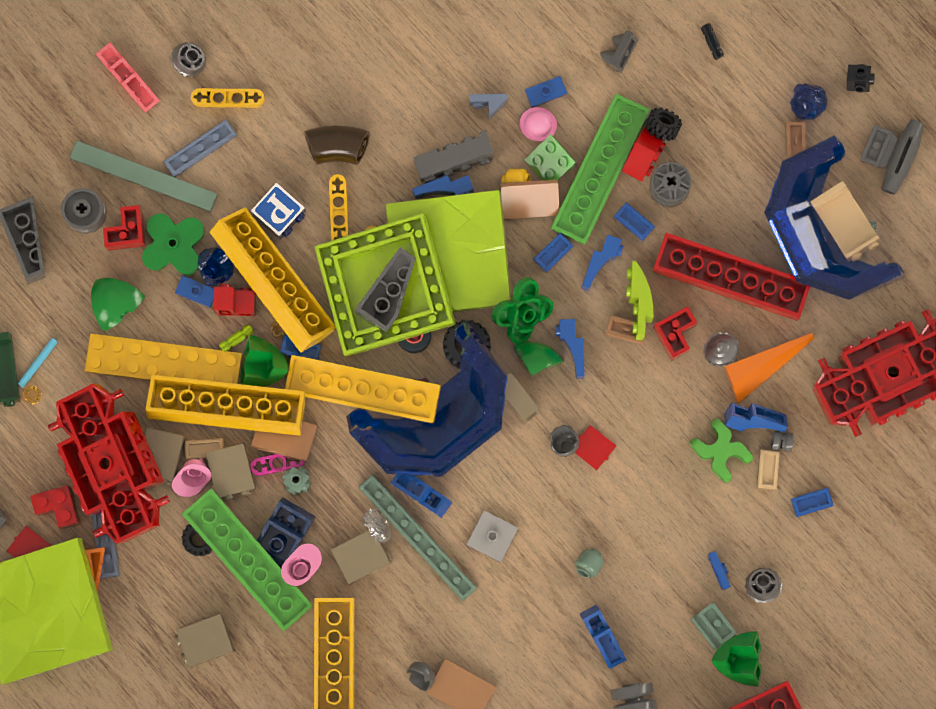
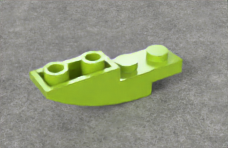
M632 261L631 267H627L626 278L630 279V285L626 286V297H629V303L634 304L633 315H636V322H633L632 333H636V340H643L646 323H651L654 317L653 301L649 284L642 269L636 261Z

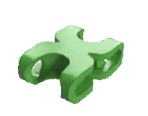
M715 418L711 422V428L717 435L716 442L712 445H705L699 439L694 438L689 441V444L701 459L708 460L712 458L711 470L724 483H729L732 476L726 468V460L730 457H737L747 464L753 461V456L742 443H730L731 431L719 419Z

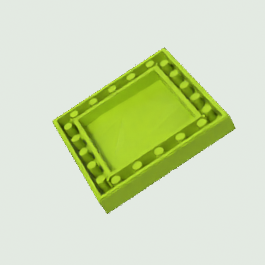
M499 190L386 204L388 223L420 213L426 215L453 312L494 308L501 301L511 300L502 199Z
M424 213L314 246L344 356L349 357L456 324L428 221ZM401 247L416 259L399 315L389 330L385 332L365 321L354 311Z
M75 538L0 563L1 685L113 651L82 538Z

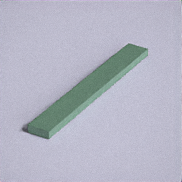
M76 141L70 156L71 160L208 212L212 211L218 196L217 193Z
M373 474L358 487L462 601L477 589Z

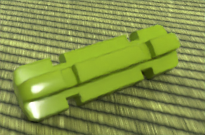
M247 324L242 327L241 331L238 330L228 337L227 341H222L219 347L223 352L229 351L230 347L236 346L246 339V336L252 335L254 330Z

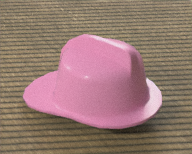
M203 458L191 459L184 463L182 469L172 481V488L175 493L183 497L194 496L210 481L211 472L204 463Z
M303 544L290 555L281 569L282 578L286 583L292 586H299L310 580L320 567L322 561L321 552L318 547L313 544Z

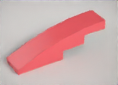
M110 42L95 54L145 113L160 101Z

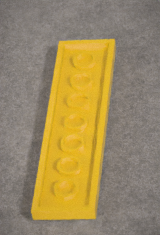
M90 333L85 372L150 381L151 375L238 384L242 353Z
M292 355L285 389L305 391V397L434 423L441 385Z

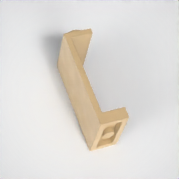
M843 181L810 201L848 262L860 259L863 256V252L867 250L872 251L879 246L878 243L881 242L879 236Z

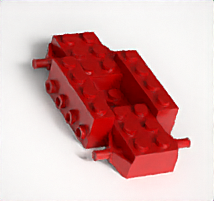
M929 309L921 312L927 325L919 335L912 321L906 323L903 320L894 325L895 328L890 331L886 328L877 332L878 336L873 339L869 336L860 340V345L856 347L852 344L843 348V353L838 356L842 368H829L825 357L818 360L822 369V375L816 381L812 390L829 424L849 426L854 436L857 437L862 434L857 423H859L858 420L864 412L871 426L877 423L881 426L889 422V418L894 415L898 418L908 413L907 409L911 407L915 410L925 405L924 401L931 399V401L936 400V319H933ZM890 367H895L898 370L897 377H891L888 374Z
M91 384L56 402L57 421L49 424L48 428L51 432L58 428H63L71 436L57 444L58 455L65 463V471L73 482L74 492L79 496L82 511L86 515L101 513L102 527L93 530L95 538L107 534L116 544L124 543L159 527L160 507L170 503V499H168L167 495L160 499H154L145 491L164 483V480L135 412H120L114 415V402L116 399L124 396L123 390L119 389L109 393L101 385ZM105 458L110 461L107 469L102 466V461Z

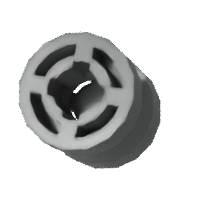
M773 431L771 450L783 449L786 452H791L793 433L781 434L780 431Z

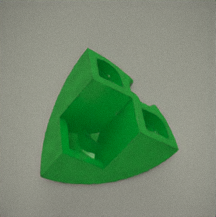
M114 278L95 280L91 291L93 313L103 331H107L119 324L123 316L133 312L145 298L144 294L131 284Z
M249 335L244 350L245 359L244 365L241 367L240 384L266 387L276 383L288 372V365L283 354L270 342L260 337Z
M531 341L513 345L521 363H524L531 377L564 362L562 357L553 348L543 343Z
M758 632L742 633L724 642L717 649L711 660L716 669L735 682L759 687L762 665L759 663L761 643Z

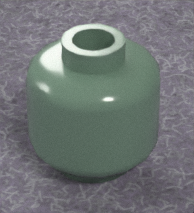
M596 549L583 550L575 562L576 571L585 578L597 576L604 565V560L601 557L602 554Z

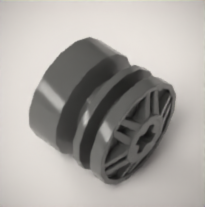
M667 162L661 164L654 171L650 181L649 191L653 200L663 207L672 208L680 205L685 201L691 188L690 173L679 163ZM671 180H674V181H675V182H674V185H673V184L670 185V186L667 185V184H668V181H671Z

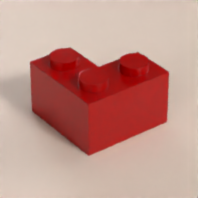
M644 128L622 169V172L641 182L645 176H650L654 168L651 165L652 162H657L666 146V143L660 137L657 139L655 138L656 135H650L651 131L647 132V128Z
M139 205L120 207L122 226L103 228L105 248L110 251L146 247L142 208Z
M219 284V287H214L213 310L217 316H256V293L252 291V288L248 287L235 290L230 284Z
M688 306L653 326L671 361L690 350L682 333L695 327L697 321Z
M66 485L30 496L35 515L41 516L54 512L58 528L66 529L81 524L70 486Z

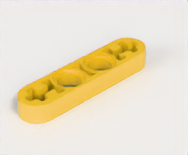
M199 88L191 93V100L197 107L258 108L264 104L265 96L259 89ZM200 93L203 97H208V93H210L211 102L208 103V99H201V102H198L195 97H198ZM217 93H221L224 96L223 101L220 103L213 100L214 95ZM247 93L249 98H253L255 94H258L261 99H258L257 103L253 99H248L249 103H246L245 94ZM234 94H241L243 96L242 101L239 103L233 102L232 97Z
M336 174L329 180L331 240L338 238V231L334 232V229L341 230L342 237L349 236L347 183L344 176ZM336 179H340V182H343L340 185V192L344 191V194L337 193L336 185H333ZM335 198H343L344 204L341 207L334 206L333 201ZM335 217H344V224L341 226L335 225Z

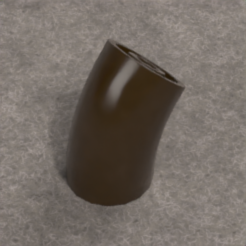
M323 126L304 131L308 148L316 165L327 162H346L358 165L365 154L370 138L369 131L351 126Z

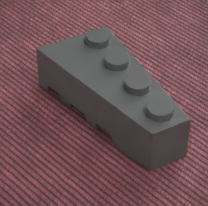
M487 131L480 132L481 136L477 138L472 136L466 137L458 145L457 143L447 144L443 147L442 151L434 149L414 157L420 181L428 183L440 176H452L455 171L461 170L465 172L471 170L472 166L477 164L480 166L489 164L490 160H493V149Z
M32 196L0 209L1 224L27 285L45 278Z

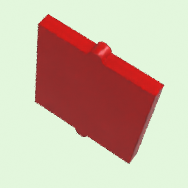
M590 425L583 435H579L580 444L575 454L597 471L603 462L609 459L608 456L615 449L616 445Z
M25 526L21 533L14 537V542L7 549V552L16 558L52 545Z

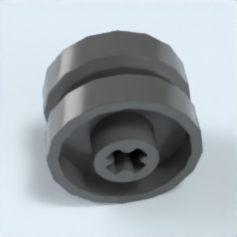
M79 188L72 190L62 201V216L67 224L78 233L89 234L96 232L106 221V206L97 193L90 189Z
M652 682L623 685L622 688L610 690L612 700L625 701L623 704L615 705L614 709H657L655 699L643 700V696L654 693Z

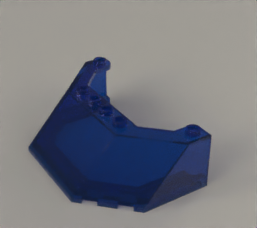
M834 135L782 161L764 213L796 281L851 300L888 286L906 276L902 267L897 263L886 264L884 261L873 266L859 260L848 262L810 201L823 194L822 190L831 165L845 157V148L841 140Z
M466 320L454 332L456 340L462 346L460 372L441 386L434 423L405 417L401 419L373 418L365 409L361 408L353 410L346 416L349 433L386 474L404 473L413 476L433 475L434 477H442L502 429V415L508 377L479 335Z

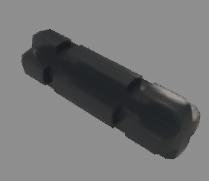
M711 24L703 25L701 30L703 35H706L705 39L710 51H713V58L715 60L722 58L724 53L719 48L720 44L715 33L712 32Z

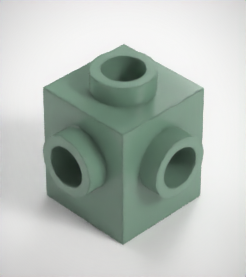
M300 466L297 469L294 467L291 470L287 469L282 478L284 480L283 484L287 486L285 490L293 495L296 492L300 495L303 491L306 493L311 485V478L307 475L309 472ZM295 476L300 478L298 483H293Z

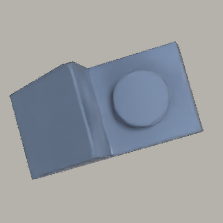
M470 94V106H474L476 109H483L485 106H489V120L508 102V94Z

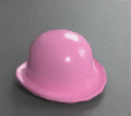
M534 107L522 114L519 127L527 138L533 141H544L550 134L554 136L557 130V121L549 110Z

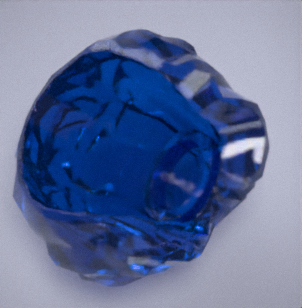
M806 83L795 86L790 105L797 118L814 120L826 110L827 95L821 86H812Z
M220 248L204 249L198 255L197 268L208 285L216 286L230 280L233 276V263Z

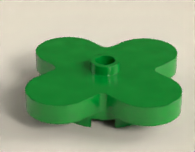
M158 213L151 216L147 222V231L154 239V242L143 251L142 261L144 265L152 271H159L167 265L173 264L176 270L183 275L195 273L200 266V259L193 246L204 237L205 230L203 224L198 219L192 217L186 218L175 225L165 214ZM172 241H176L175 246L171 247L169 245Z
M530 277L519 280L514 287L512 299L501 301L492 312L493 322L500 327H507V338L514 344L526 342L534 330L533 327L538 322L547 319L554 307L553 301L545 295H538L539 285Z

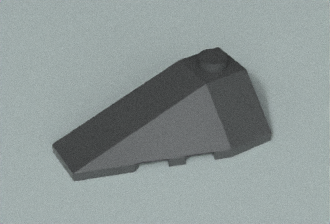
M400 247L356 307L354 313L368 323L387 332L399 315L416 258Z

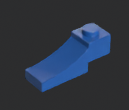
M448 175L413 188L412 191L416 200L431 195L454 196L474 193V188L468 175L450 182Z
M607 235L602 252L594 250L582 285L583 290H590L596 275L611 259L615 260L616 256H621L624 247L620 245L622 239Z
M561 319L559 325H556V336H560V341H564L571 353L576 379H584L583 338H576L575 319Z
M731 403L724 413L725 426L742 432L748 428H766L785 432L788 428L786 414L753 403L749 408Z
M402 467L391 482L393 486L440 518L443 517L452 504L447 497Z
M597 605L579 614L609 669L627 660Z

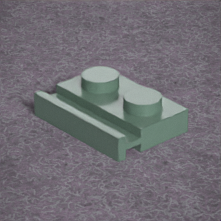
M714 602L690 619L713 650H716L724 642L737 634Z

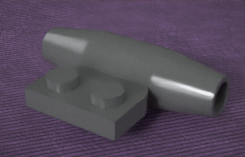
M910 119L899 138L892 131L877 125L874 126L860 161L876 168L886 167L881 190L895 195L906 179L920 146L924 129L923 123Z

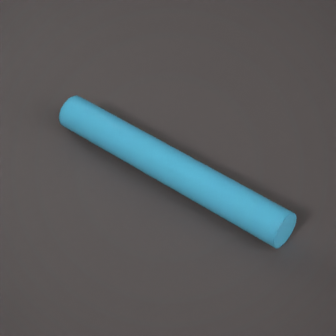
M53 338L50 339L17 384L23 388L26 386L58 341Z

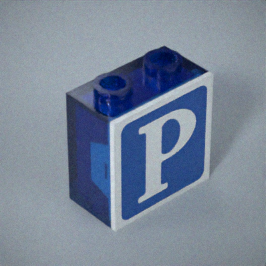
M277 183L251 210L252 215L279 239H282L283 236L286 238L293 231V225L296 222L299 224L306 216L304 214L306 212L305 207Z

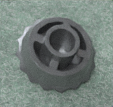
M179 43L171 53V61L174 64L173 68L177 69L178 73H182L184 76L193 77L194 75H199L206 66L204 51L194 43Z
M719 332L707 339L703 353L709 364H713L715 367H723L735 360L739 354L738 349L740 346L734 335H730L728 332Z
M766 568L756 569L750 573L745 584L746 593L750 595V598L754 599L757 603L762 602L764 604L778 598L783 586L781 577L778 576L777 572Z

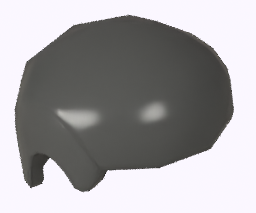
M562 425L556 427L550 434L551 448L558 456H570L579 448L578 434L570 426Z
M413 662L406 672L407 674L411 673L409 681L423 691H428L435 682V673L426 663Z

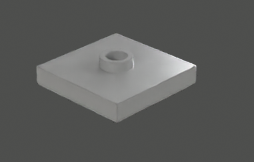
M483 511L466 545L501 563L518 527Z

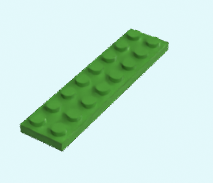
M615 94L554 220L551 230L586 245L650 109Z
M212 489L182 513V516L283 632L313 606L296 586L289 585L284 581L281 575V568Z

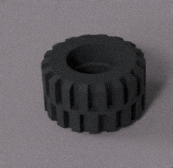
M461 320V322H456L455 325L447 329L443 340V351L446 359L449 360L452 366L455 365L456 368H463L464 370L476 369L477 366H481L488 359L491 350L490 336L485 327L483 328L480 323H475L474 320ZM462 335H472L478 341V349L472 355H462L456 350V340Z

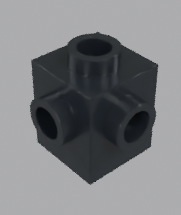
M848 64L847 91L858 93L870 92V85H874L875 74L871 73V66Z

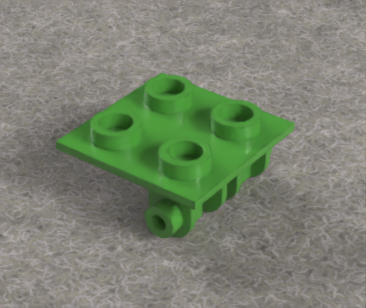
M551 134L525 159L542 180H558L568 170H571L576 163Z

